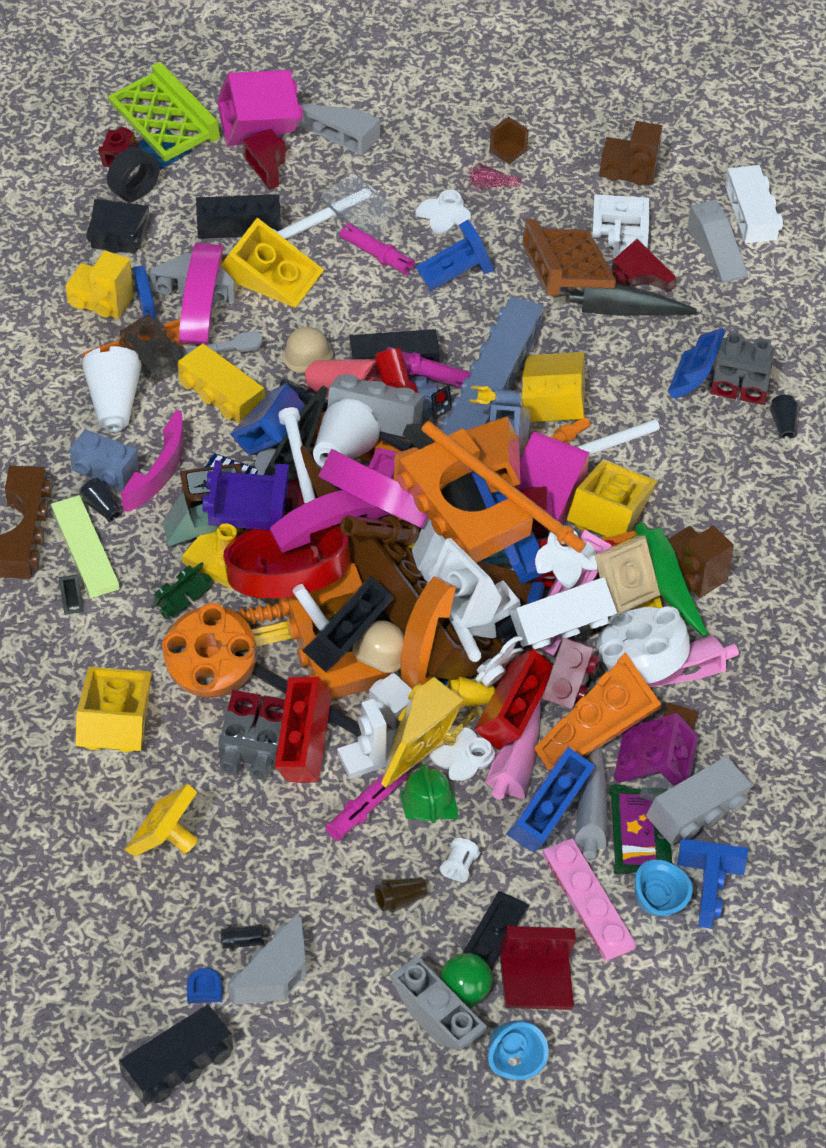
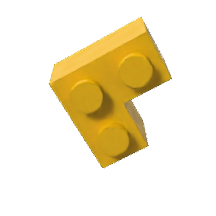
M104 250L94 266L80 263L65 285L67 302L76 309L85 308L105 318L110 316L119 319L134 297L130 258Z

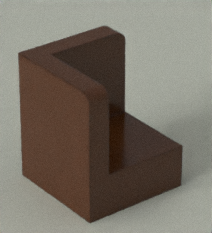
M508 116L491 129L489 152L506 163L511 164L527 152L529 130Z

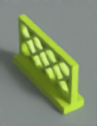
M161 62L151 66V74L108 95L109 103L165 162L206 140L212 143L220 139L218 121ZM151 84L155 87L154 92L142 91L143 88ZM125 97L133 98L132 104L120 103V100ZM139 99L152 100L150 105L138 104ZM157 100L169 101V107L156 106ZM135 112L148 113L146 119L134 117ZM153 113L165 114V120L152 119ZM171 115L184 117L183 122L170 121ZM149 127L162 128L160 134L148 132ZM167 128L179 129L180 133L179 135H167L166 131ZM186 130L199 133L193 137L184 136ZM163 142L176 143V146L165 150L162 144Z

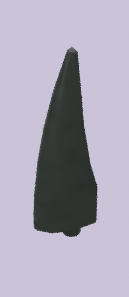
M615 284V288L585 287L584 293L570 291L569 296L570 303L583 304L582 312L629 316L696 314L697 312L696 308L677 300L620 284Z
M324 385L301 411L300 420L297 422L302 445L305 447H310L328 390ZM286 433L270 460L264 475L275 476L276 464H288L290 482L295 479L297 471L288 434Z

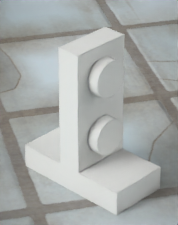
M374 699L361 703V717H358L361 736H358V742L337 749V754L349 779L386 767L397 728L386 732L387 724Z

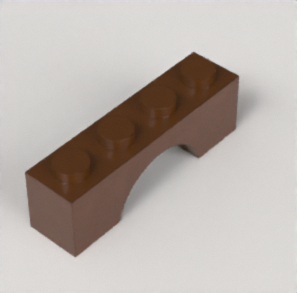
M9 465L5 484L7 506L18 510L24 517L17 527L0 535V578L31 579L33 569L39 568L40 553L36 548L37 545H42L44 540V528L41 526V521H47L48 503H45V498H51L52 480L47 479L45 467Z

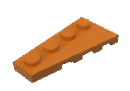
M626 652L617 660L618 662L612 669L597 681L593 689L575 704L574 709L565 718H562L534 747L536 754L548 771L567 747H570L584 758L662 708L661 703Z

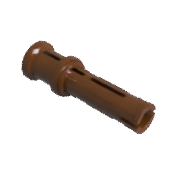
M347 515V517H343L340 524L344 535L380 538L387 544L399 542L406 546L412 545L416 542L419 535L418 526L403 519L399 520L394 516L374 519Z

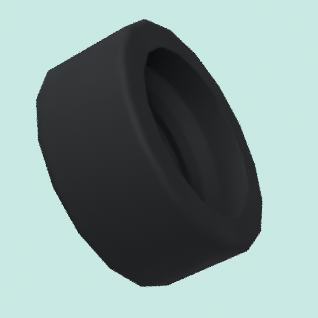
M127 148L110 165L107 173V185L112 192L124 201L135 202L148 194L155 186L160 173L159 163L142 148ZM140 165L137 175L131 182L126 184L131 172Z

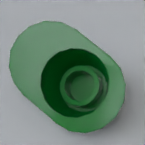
M422 764L420 770L415 771L409 776L405 789L401 791V800L406 819H418L421 821H431L432 823H436V820L458 819L454 792L446 776L440 771L427 768L426 764Z

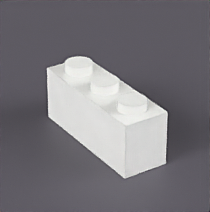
M760 165L728 168L725 188L744 242L777 240L778 232L783 227V220L781 214H777L775 197L773 194L770 195L768 178L763 176Z
M604 577L509 610L517 635L523 638V640H520L521 646L532 645L534 649L551 644L550 637L561 634L562 639L563 637L568 638L580 633L579 627L590 623L591 629L610 623L608 617L617 614Z

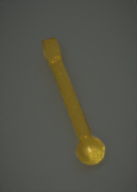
M479 705L472 706L470 714L451 733L444 734L443 743L448 746L454 745L458 734L475 717L481 716L482 708Z

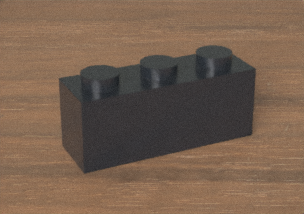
M279 194L196 197L198 239L242 237L256 218H259L276 231L281 230Z
M436 329L349 335L350 359H376L375 355L377 353L386 351L387 347L401 348V351L412 354L415 352L420 354V357L440 363Z
M370 576L355 590L302 651L326 673L344 656L394 597Z
M207 1004L120 1059L121 1076L144 1106L151 1102L160 1103L171 1094L174 1087L182 1082L189 1084L195 1081L205 1067L212 1063L218 1065L224 1062L233 1050L232 1033L211 1006Z

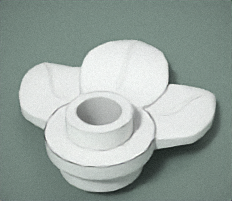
M454 190L443 191L437 199L425 200L416 210L417 217L430 219L431 229L436 234L446 233L454 225L459 226L464 221H470L471 219L470 211L464 207L461 195Z
M550 532L547 544L539 549L536 554L535 566L538 574L548 573L553 570L557 580L564 587L570 589L578 581L582 569H598L594 556L596 551L590 543L586 542L584 550L577 553L570 546H561L556 540L557 536Z
M521 636L513 637L502 647L500 653L481 664L477 669L479 675L476 677V681L479 684L483 683L486 688L496 683L506 673L504 667L524 651L522 648L513 649L515 644L523 640Z
M451 726L446 736L449 744L437 748L429 754L433 763L444 769H449L450 780L462 781L473 777L478 769L490 766L495 757V750L488 740L477 738L473 730L461 726ZM476 752H481V753H483L484 755H483V756H475V755H473V754L476 753Z

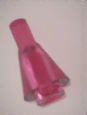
M478 163L476 168L472 167L470 184H475V190L502 186L520 188L521 177L504 175L500 171Z

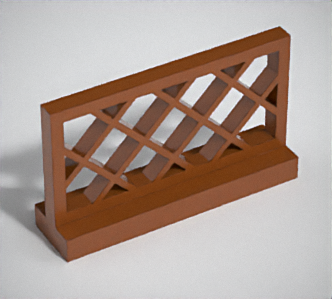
M526 219L522 245L547 295L558 296L560 287L615 288L616 279L589 230L544 229L540 227L537 219Z

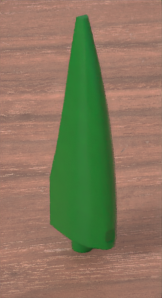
M644 522L638 524L634 528L638 533L636 536L646 537L660 595L671 607L679 611L680 616L701 636L707 637L708 632L690 596L680 571L675 551L662 529L649 530Z

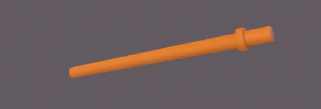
M427 421L423 425L422 431L556 535V540L559 543H566L577 553L584 550L587 543L574 534L572 527L561 524L433 423Z

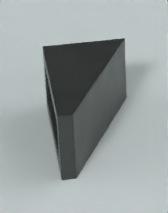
M78 574L59 577L64 615L84 612ZM79 606V609L67 610V608Z

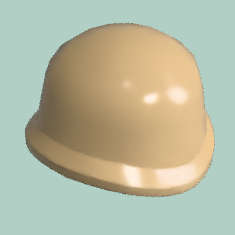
M301 327L294 330L290 334L283 352L285 364L296 373H305L307 367L315 360H332L333 350L328 345L323 333L312 327Z
M374 621L353 644V654L360 662L382 672L392 673L401 669L404 632L394 623Z

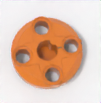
M207 603L182 615L171 626L162 641L164 662L173 681L188 693L201 697H221L231 694L232 690H238L250 678L256 663L257 645L249 624L236 612L224 608L217 603ZM211 619H221L216 625H207ZM178 646L185 647L180 653H172L173 649ZM240 649L249 650L244 656H235V653ZM205 677L214 678L213 681L207 685L199 684L200 681Z

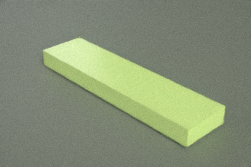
M80 495L52 503V512L89 597L93 598L119 590L118 580Z

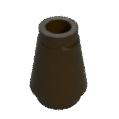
M422 877L382 880L381 884L375 886L374 893L379 909L383 912L389 910L390 913H393L426 897L428 891L425 880Z

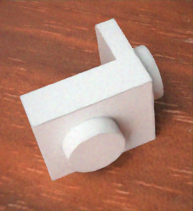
M615 219V229H609L608 246H613V258L617 257L636 239L648 248L649 231L621 230V220Z

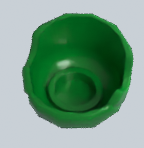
M461 953L450 958L443 965L439 976L468 1008H472L487 997L493 980L489 964L479 955L473 953Z

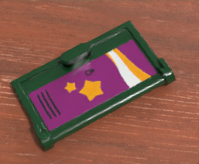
M622 784L609 786L612 807L614 874L636 873L638 868L649 860H663L672 863L671 844L665 838L659 839L657 835L660 837L664 836L646 817L654 798L666 792V790L626 788V785Z

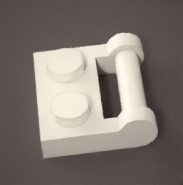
M594 194L592 237L601 238V235L609 236V229L614 230L615 225L602 224V222L615 223V219L621 220V223L640 224V227L621 225V230L649 231V198Z

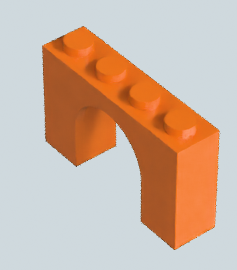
M508 416L465 430L480 449L479 460L512 486L519 485V438ZM417 447L395 454L394 480L398 481L399 459L418 451ZM485 481L491 493L498 492L496 488Z
M463 428L448 435L479 459L480 449ZM437 442L399 459L397 480L404 491H409L414 498L417 509L429 517L436 534L442 535L445 540L452 538L475 563L531 535L533 517L510 499L476 512L463 511L450 505L442 496L441 490L450 482L472 472V470Z
M355 563L350 565L348 571L339 580L309 593L324 616L337 612L355 590L362 585ZM296 596L278 598L281 612L287 613L290 619L287 622L289 635L292 640L297 639L299 645L297 656L301 667H307L309 673L307 677H320L332 693L331 700L370 690L376 681L385 679L392 674L382 672L360 662L355 658L353 652H346L325 673L302 651L315 637L313 632L314 622Z

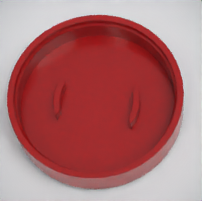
M333 525L311 533V543L282 553L270 530H248L233 539L224 550L223 559L227 581L235 591L258 598L295 596L292 590L299 584H303L309 593L314 592L339 580L350 568L351 555L348 537L342 533L340 526Z

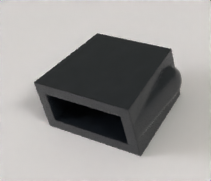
M94 199L92 217L86 233V238L91 243V248L106 250L111 253L125 252L135 254L141 246L144 235L150 225L149 206Z

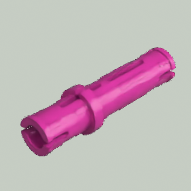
M350 222L344 225L349 231L342 227L340 231L341 239L374 256L383 266L389 265L403 275L410 273L406 267L413 270L415 261L398 252L394 245H386L355 227Z
M402 352L408 375L414 376L417 374L459 388H462L465 378H470L469 371L425 359L415 352L412 354Z
M383 773L355 800L347 801L344 804V810L325 825L328 834L333 839L339 841L357 823L362 824L366 821L367 814L407 779L406 773L387 788L381 784Z

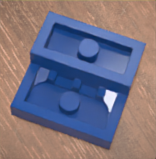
M723 328L700 335L695 348L683 352L668 389V393L676 399L686 395L706 379L726 331Z

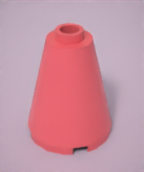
M376 359L315 360L305 371V380L308 387L318 392L324 385L328 388L327 398L329 386L339 375L350 374L361 380L382 382Z

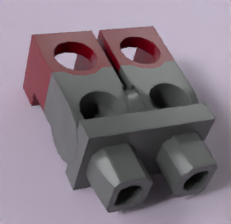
M729 332L727 337L722 339L710 394L736 399L740 381L743 378L740 400L765 405L771 383L770 378L775 348L771 347V341L758 338L755 339L754 344L743 342L741 334ZM726 383L732 386L733 389L731 391H724L717 385ZM748 389H756L762 395L753 397L747 394L746 391Z
M232 690L218 741L220 771L222 773L233 775L237 773L240 762L251 764L249 769L251 777L264 781L267 780L272 768H275L283 713L271 711L270 708L279 707L283 710L285 699L264 696L263 703L261 704L260 694ZM247 701L251 703L253 707L239 705V702Z

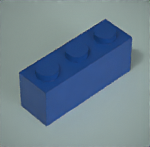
M567 747L550 768L506 835L534 853L545 842L595 765L570 747Z

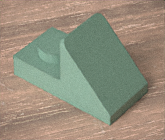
M184 493L180 494L162 522L169 546L196 538L199 535L215 532L219 528V526L208 525V513L203 512V504L189 508Z

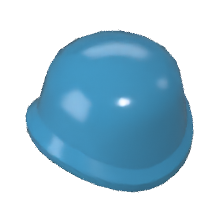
M649 860L643 863L636 872L634 897L637 905L643 912L651 916H668L682 910L690 901L693 889L692 883L687 874L676 865L663 860Z
M528 1021L504 1022L493 1031L488 1044L489 1066L494 1073L505 1078L514 1080L529 1079L538 1074L548 1060V1044L543 1032L535 1024ZM519 1057L521 1064L511 1066L508 1060L509 1058Z

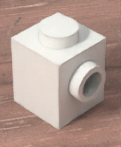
M393 672L385 679H380L373 684L369 690V700H375L384 720L393 729H396L400 724L398 720L399 715L411 701L408 699V696L412 689Z

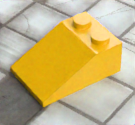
M256 218L221 264L235 284L294 308L297 307L324 271L322 267L259 218Z
M584 352L527 355L523 373L522 400L523 407L530 408L531 422L584 419Z
M603 459L576 489L567 521L574 523L581 530H591L599 533L604 538L630 532L658 481Z
M88 667L76 714V746L85 747L89 750L101 748L117 749L120 752L126 753L141 751L152 671Z
M435 677L424 685L421 683L417 684L408 696V699L411 701L398 717L400 724L393 738L381 782L385 788L444 742L464 702Z

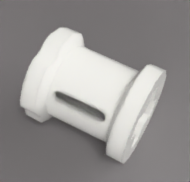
M455 838L451 843L452 851L448 859L442 862L440 871L445 877L463 883L468 880V870L472 861L478 858L480 852L479 847L472 841Z

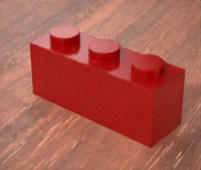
M534 648L513 659L509 663L506 673L502 676L474 730L484 739L488 740L497 750L521 738L545 691L553 665Z
M319 676L288 677L275 761L276 770L287 782L319 783L332 696L331 691Z

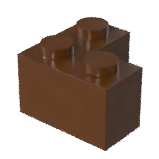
M636 121L631 141L607 137L601 157L599 176L606 177L612 181L624 180L637 185H653L658 166L663 125Z
M714 525L700 534L691 526H688L668 538L675 551L680 571L689 592H693L700 599L728 581L734 544Z

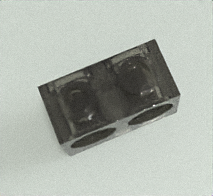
M149 313L120 331L119 345L135 351L139 355L142 365L141 372L153 386L178 372V361L183 358V351L176 342L172 343L167 337L166 330L161 322L155 321ZM140 336H148V337H150L151 339H150V340H142V339H140L139 337H140ZM164 357L168 361L160 362L156 358Z

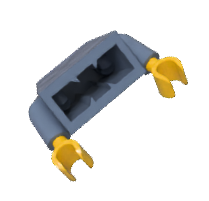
M471 386L470 389L477 390L478 397L476 400L469 399L470 403L484 405L491 403L490 422L508 416L519 438L521 459L528 444L530 408L523 407L521 396L515 391L491 390L488 386Z

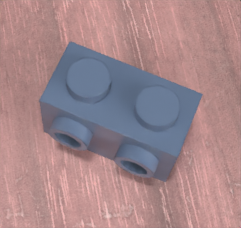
M87 429L83 430L69 449L72 471L92 479L99 478L101 481H106L108 485L122 491L133 474L139 472L137 449Z

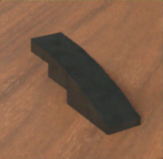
M407 424L402 435L419 450L435 442L422 431L424 424ZM469 473L450 482L441 490L444 499L457 509L469 512L487 509L480 491Z

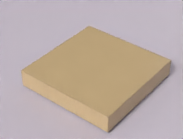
M636 536L594 554L600 578H605L617 612L614 615H618L660 596L645 536Z

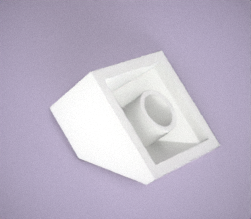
M452 538L446 539L427 584L432 577H440L456 587L450 616L463 629L491 623L502 600L501 595L491 578Z

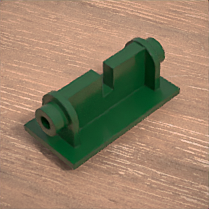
M201 562L194 568L191 565L187 566L176 576L178 581L172 586L168 583L164 584L154 594L156 600L151 608L154 609L159 605L161 607L160 614L165 619H169L171 616L175 618L191 604L184 597V594H187L194 602L205 592L209 591L213 580L208 574L205 573L203 575L200 572L204 563Z

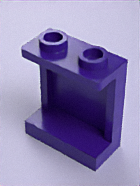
M215 460L213 471H208L206 489H209L210 493L203 496L202 510L208 513V525L220 526L227 523L236 528L270 530V527L285 516L289 487V465L276 464L275 476L223 472L221 461Z

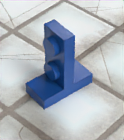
M469 220L459 224L464 239L416 266L419 275L430 291L475 265L479 266L483 274L494 271L481 237Z
M681 838L677 866L704 869L698 927L712 929L713 919H720L723 898L716 897L717 889L723 890L725 873L744 875L748 848Z

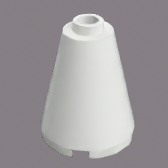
M112 346L110 351L101 353L100 348L87 353L83 358V371L99 425L108 432L121 431L129 424L142 365L139 355L128 348Z
M346 398L328 407L324 413L313 451L314 460L318 465L323 467L331 449L355 459L369 452L376 445L380 437V423L378 420H375L372 415L373 410L368 405L359 400Z

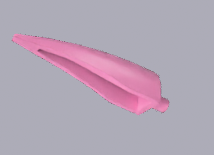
M713 635L689 643L690 652L685 663L670 676L650 683L648 686L651 688L698 680L726 671V660L739 655L737 646L731 644L723 647ZM692 665L701 667L695 674L682 675L685 667Z
M540 701L521 738L502 747L493 759L485 783L493 788L492 796L496 799H503L505 794L522 799L526 796L536 758L534 747L538 744Z

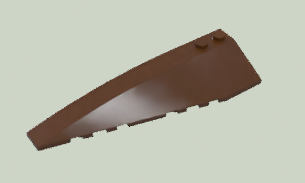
M301 446L300 450L305 468L318 498L343 490L318 477L322 467L314 460V449ZM347 536L351 561L355 563L357 571L364 582L372 576L394 597L384 611L390 620L400 627L405 635L412 610L427 585V581L416 566L412 553L413 548H409L399 542L387 544L380 538ZM438 617L426 673L436 679L444 678L449 680L479 674L477 672L478 667L486 660L492 659L500 653L503 643L498 638L473 636L481 652L480 660L473 662L469 659L450 619Z

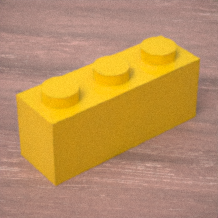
M204 343L178 361V379L181 385L186 389L192 388L206 404L212 403L228 420L233 419L240 423L265 398V388Z

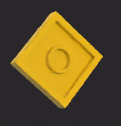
M221 524L215 532L199 535L182 555V563L187 566L191 565L194 568L203 562L204 565L200 569L203 575L206 573L212 580L234 590L227 581L223 553L233 539L246 531L236 528L231 524Z
M186 784L158 799L124 850L133 856H138L162 844L167 839L181 853H188L196 844L198 837L184 828L178 820L197 794V791L189 784Z

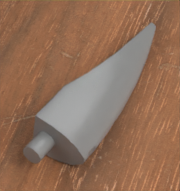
M601 747L590 753L588 761L595 765V767L581 787L576 814L574 841L578 847H583V856L586 859H594L597 848L606 849L607 788Z

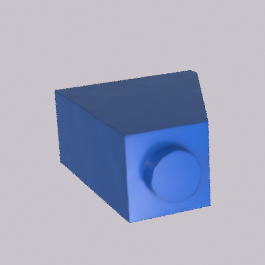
M286 383L271 390L237 425L230 435L247 454H255L278 444L287 433L286 426L279 421L278 413L281 410L294 407L299 410L300 414L305 405L300 400L297 392Z

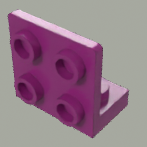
M677 713L632 726L623 732L614 779L621 783L660 772L673 786L678 785L691 777L699 735Z

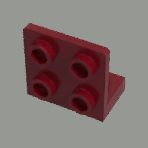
M506 927L499 946L503 998L506 1008L571 1010L573 1008L574 1000L569 957L576 942L575 928Z

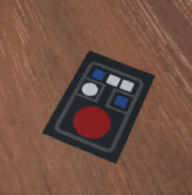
M450 384L430 394L433 419L452 410Z

